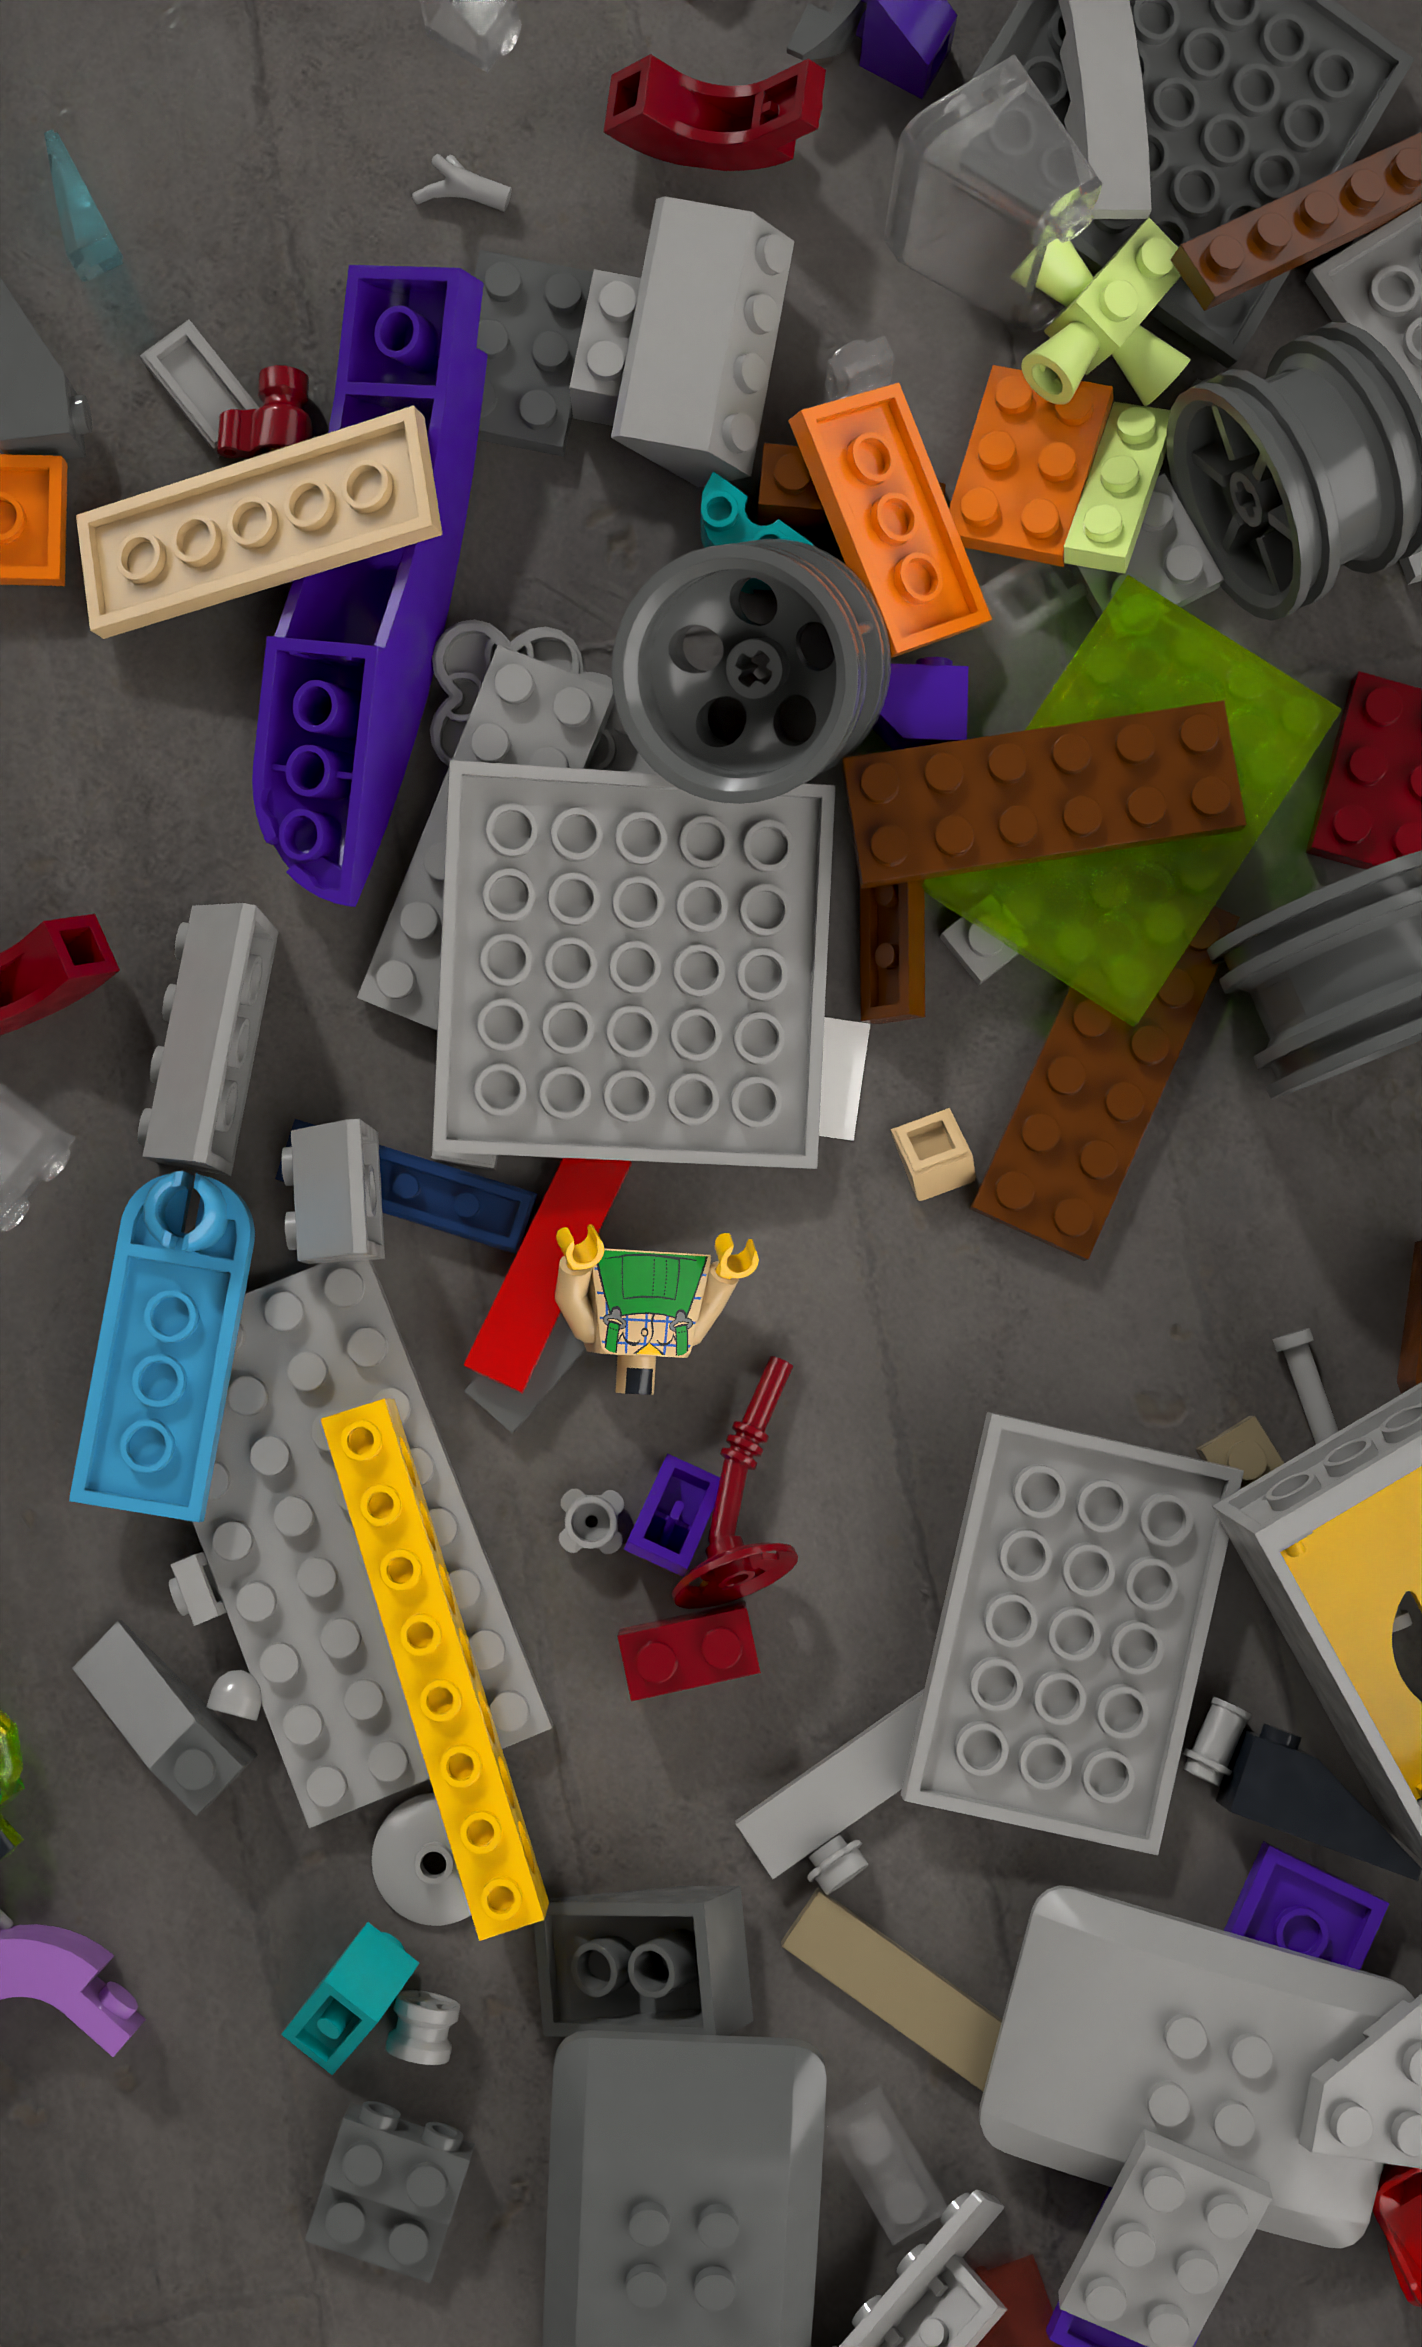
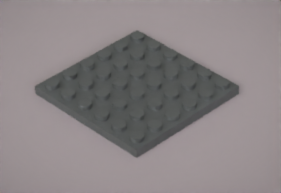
M1019 0L924 158L1040 239H1043L1059 223L1090 273L1095 276L1146 219H1087L1064 123L1071 100L1060 58V50L1066 30L1059 0ZM1129 0L1142 73L1148 133L1152 208L1149 218L1179 248L1181 244L1353 164L1409 70L1414 58L1335 0ZM1291 270L1206 311L1203 310L1183 278L1180 277L1149 315L1229 369L1240 358Z

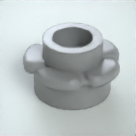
M838 1835L815 1851L809 1857L816 1867L807 1876L809 1882L816 1880L824 1893L829 1895L858 1875L869 1865L859 1850L862 1842L854 1840L847 1844L843 1837Z

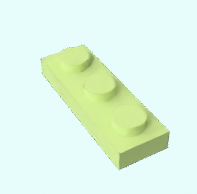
M1120 402L1113 403L1064 544L1065 564L1126 574L1167 451V425L1170 410Z

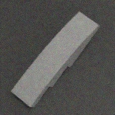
M1059 0L1066 30L1060 50V58L1071 100L1064 123L1087 219H1148L1152 210L1149 145L1142 73L1130 1Z

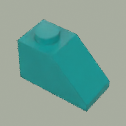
M367 1922L281 2035L333 2075L379 2022L417 1968L419 1962L405 1951L404 1946L398 1939L386 1932H380Z

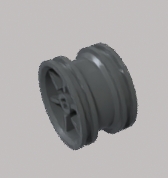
M1331 322L1308 335H1303L1281 346L1269 362L1265 380L1247 370L1230 369L1206 383L1202 382L1178 395L1171 407L1167 425V457L1173 489L1224 578L1220 584L1221 588L1241 608L1253 616L1273 621L1296 612L1300 607L1323 599L1333 588L1340 565H1344L1352 571L1370 574L1383 570L1400 559L1410 557L1422 551V402L1402 367L1388 349L1367 331L1350 323Z
M1422 850L1374 866L1307 894L1236 929L1213 943L1207 949L1212 964L1226 962L1230 971L1219 979L1224 993H1233L1241 990L1250 993L1270 1041L1267 1048L1253 1056V1060L1258 1070L1271 1067L1277 1081L1266 1086L1271 1100L1314 1085L1422 1040Z

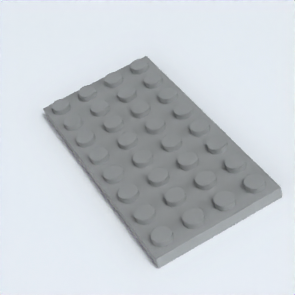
M372 1260L321 1263L245 1294L205 1519L203 1522L192 1521L250 1675L256 1679L260 1686L261 1704L309 1828L430 1779L321 1418L380 1399H395L502 1749L550 1730L554 1726Z

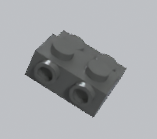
M366 2101L362 2106L350 2103L343 2117L304 2241L431 2283L475 2144L463 2140L464 2135L462 2132L443 2123L428 2122L423 2127L402 2120L398 2110L380 2102Z

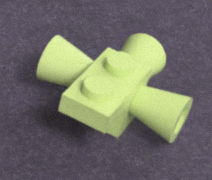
M1149 217L1132 233L1094 277L1059 223L1048 232L1014 270V273L1065 306L1044 330L1050 339L1026 355L1021 363L1022 373L1027 383L1045 400L1055 404L1070 402L1084 375H1088L1112 355L1143 405L1147 406L1179 376L1190 362V358L1140 325L1181 277L1170 260L1178 247Z

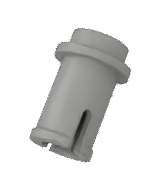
M1213 1697L1210 1710L1192 1749L1184 1748L1182 1755L1187 1757L1183 1770L1219 1787L1224 1775L1231 1778L1233 1771L1228 1769V1766L1247 1721H1250L1252 1715L1233 1704Z

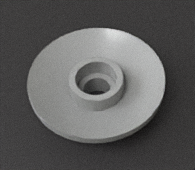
M434 1792L416 1795L404 1801L387 1816L378 1830L374 1841L372 1870L378 1890L388 1905L397 1913L416 1923L442 1926L456 1923L469 1917L471 1912ZM429 1852L442 1854L446 1860L445 1871L440 1874L429 1873L423 1866V1856Z

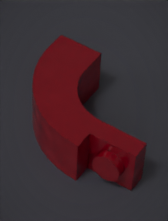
M650 54L611 75L603 133L647 156L681 166L720 171H745L780 165L793 160L796 139L819 128V120L823 109L822 98L826 69L808 58L760 82L740 86L711 84L691 78Z
M96 914L43 921L18 943L0 953V1036L64 1009L96 990L120 971Z

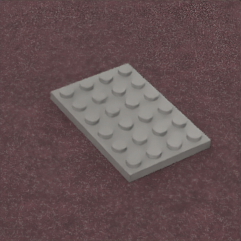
M987 1411L900 1794L903 1800L1158 1855L1229 1536L1212 1506L1240 1490L1244 1471L1231 1466Z

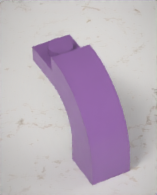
M30 1924L0 1929V2000L11 1997H30L51 2004L65 2014L112 2057L116 2055L146 2020L136 2011L138 2004L125 1988L111 1981L106 1984L98 1977L99 1973L114 1957L111 1952L86 1936L55 1926Z

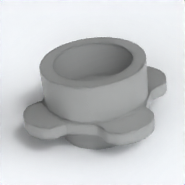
M571 1489L563 1495L561 1507L566 1512L565 1529L559 1535V1542L566 1551L576 1553L581 1548H599L604 1554H612L621 1547L623 1537L618 1531V1514L624 1509V1500L618 1492L607 1490L602 1495H585L580 1489ZM589 1515L597 1517L598 1524L596 1527L590 1528L586 1525L585 1521Z

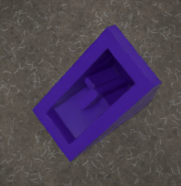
M667 1453L624 1550L684 1577L715 1506L720 1477Z

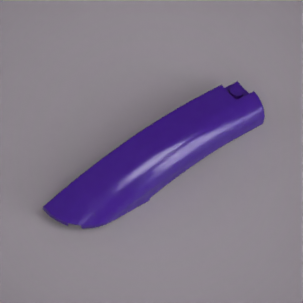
M349 265L335 395L328 433L415 406L425 417L443 535L294 580L275 635L267 636L252 775L253 800L259 826L266 843L274 845L280 857L289 868L286 873L295 882L322 899L350 907H356L374 863L414 746L434 674L433 652L436 642L444 633L466 523L488 354L477 348L484 283L462 268Z

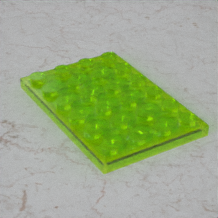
M1127 575L1025 730L1224 700L1247 825L1239 832L925 879L921 887L924 889V893L1134 1027L1153 1001L1342 709L1135 578Z

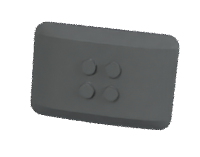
M600 2030L575 2032L562 2041L557 2048L553 2067L543 2347H811L827 2082L825 2061L816 2047L807 2041L795 2038Z

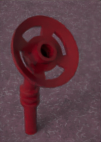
M770 1356L742 1421H734L732 1429L736 1434H729L727 1436L726 1442L730 1445V1448H722L720 1452L724 1462L708 1535L710 1545L705 1549L708 1559L692 1569L673 1589L672 1596L678 1607L698 1609L737 1600L776 1582L790 1572L798 1562L796 1550L789 1544L764 1542L744 1545L742 1537L735 1536L748 1470L756 1469L757 1462L753 1457H761L763 1449L759 1444H765L769 1439L765 1430L793 1369L792 1364L781 1358ZM698 1577H701L703 1580L699 1587L688 1585Z

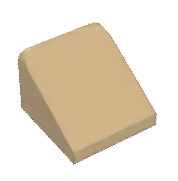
M950 1108L891 1129L892 1137L917 1200L923 1201L975 1181L973 1155Z

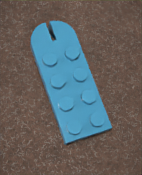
M176 1171L171 1174L162 1175L150 1180L139 1188L125 1207L119 1228L69 1497L71 1502L194 1522H203L205 1519L255 1241L254 1221L247 1204L235 1190L218 1180L196 1173L194 1181V1175L185 1171ZM193 1187L201 1196L194 1230L184 1233Z

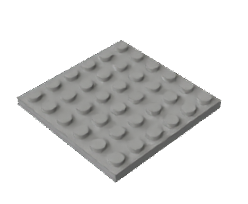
M450 760L432 1152L817 1169L835 785L804 783L788 793L772 799L754 803L733 804L709 801L677 788L659 774Z

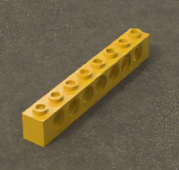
M380 1399L321 1418L479 1941L545 1919L549 1900L395 1399Z

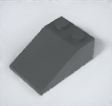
M676 1886L548 1898L549 1906L545 1919L534 1923L543 2036L568 2037L575 2032L586 2030L728 2036L753 2022L741 1886Z

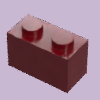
M745 1601L620 1628L617 1635L631 1702L761 1673Z

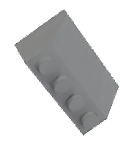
M666 196L656 199L611 433L612 439L698 488L706 486L713 471L726 481L751 477L794 240L751 211Z
M246 903L192 906L189 923L182 922L178 928L175 941V957L177 960H181L177 985L169 984L165 992L162 1014L163 1020L169 1022L165 1045L156 1047L150 1068V1080L152 1083L157 1084L152 1109H144L138 1127V1144L144 1146L142 1157L155 1163L228 1176L232 1175L279 933L256 905Z

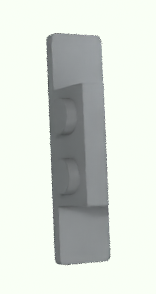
M978 2189L971 2194L964 2193L957 2197L944 2211L941 2217V2223L944 2226L927 2245L920 2244L902 2259L896 2270L899 2278L883 2296L876 2295L857 2311L852 2320V2325L855 2329L839 2347H976L1008 2309L962 2257L1003 2211L1004 2205L994 2195Z

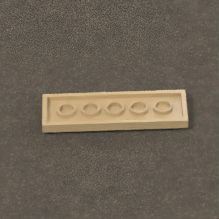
M415 406L76 515L90 631L103 639L443 535L425 417Z

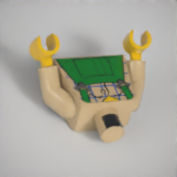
M592 1224L587 1227L588 1234L586 1239L580 1244L574 1245V1239L568 1227L561 1228L557 1232L556 1239L564 1256L559 1263L555 1301L575 1338L584 1342L586 1351L618 1355L616 1393L653 1395L656 1356L688 1358L692 1346L701 1343L726 1306L739 1278L752 1274L757 1268L759 1261L753 1239H749L746 1242V1247L742 1252L730 1255L734 1247L730 1233L720 1234L716 1238L715 1250L719 1261L713 1262L710 1265L711 1255L605 1249Z

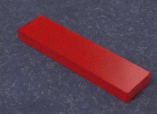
M581 1158L562 1159L465 1360V1368L521 1394L524 1393L561 1314V1310L555 1301L559 1263L564 1254L557 1243V1232L561 1228L568 1227L573 1236L574 1245L580 1244L586 1239L588 1234L587 1227L590 1224L594 1226L599 1235L632 1166V1161Z

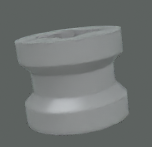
M418 1990L400 1991L396 1996L394 2011L398 2015L397 2025L395 2029L388 2033L385 2050L390 2055L418 2064L441 2065L449 2062L452 2044L447 2037L450 2026L458 2021L460 2004L449 1997L432 1992Z

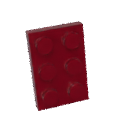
M1358 671L1351 680L1306 853L1367 870L1422 850V689Z

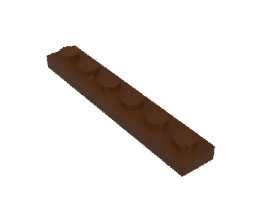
M1422 132L1181 244L1170 259L1203 310L1206 311L1389 223L1422 202Z

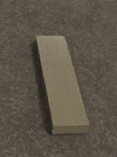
M818 1887L781 1940V1946L971 2084L984 2091L1002 2019L836 1899L826 1895Z

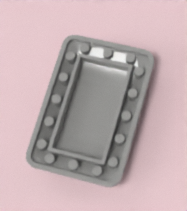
M1059 1885L1044 1891L1036 1899L1032 1907L979 2106V2122L985 2138L993 2147L1004 2153L1109 2187L1114 2186L1143 2128L1268 2181L1273 2199L1257 2227L1258 2230L1328 2248L1341 2249L1355 2244L1364 2235L1370 2221L1384 2163L1311 2153L1299 2144L1310 2077L1312 2073L1329 2059L1333 2058L1339 2062L1366 2040L1362 2032L1404 1999L1411 2003L1415 1998L1403 1985L1386 1977L1072 1886Z

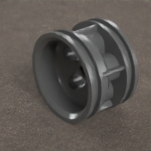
M761 539L709 546L687 553L665 565L640 588L628 606L617 632L612 657V686L618 715L631 743L641 757L655 772L677 788L709 801L733 804L760 802L788 793L836 766L842 761V758H847L861 745L875 725L885 703L891 674V652L886 625L877 603L864 583L850 568L829 553L812 545L786 539ZM751 578H757L768 584L776 596L777 612L774 619L767 624L752 622L741 609L740 593L745 583ZM812 622L823 624L831 640L835 659L828 668L813 666L805 659L801 651L802 633ZM694 625H701L711 629L722 641L723 656L720 662L711 670H699L693 667L685 657L683 651L684 637ZM765 653L770 658L765 667L772 671V675L758 679L753 673L758 665L751 662V659ZM793 695H800L808 699L816 713V726L813 734L807 741L793 739L784 731L781 725V708L784 702ZM719 697H733L739 700L746 710L747 719L744 731L735 742L723 741L718 738L709 726V709L712 703Z

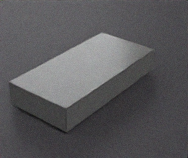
M189 319L140 355L148 370L217 457H220L217 452L219 415L230 409L248 410L259 408Z

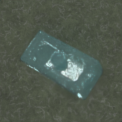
M53 129L45 132L44 136L63 241L71 264L81 281L85 282L123 264L121 259L124 257L58 132L54 133Z

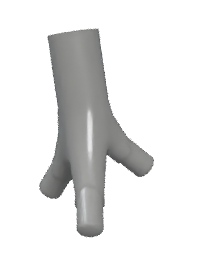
M436 154L433 156L431 163L445 176V180L432 183L412 193L413 201L416 204H421L432 198L456 197L470 199L505 212L512 188L468 171L453 155H449L444 159L440 154Z

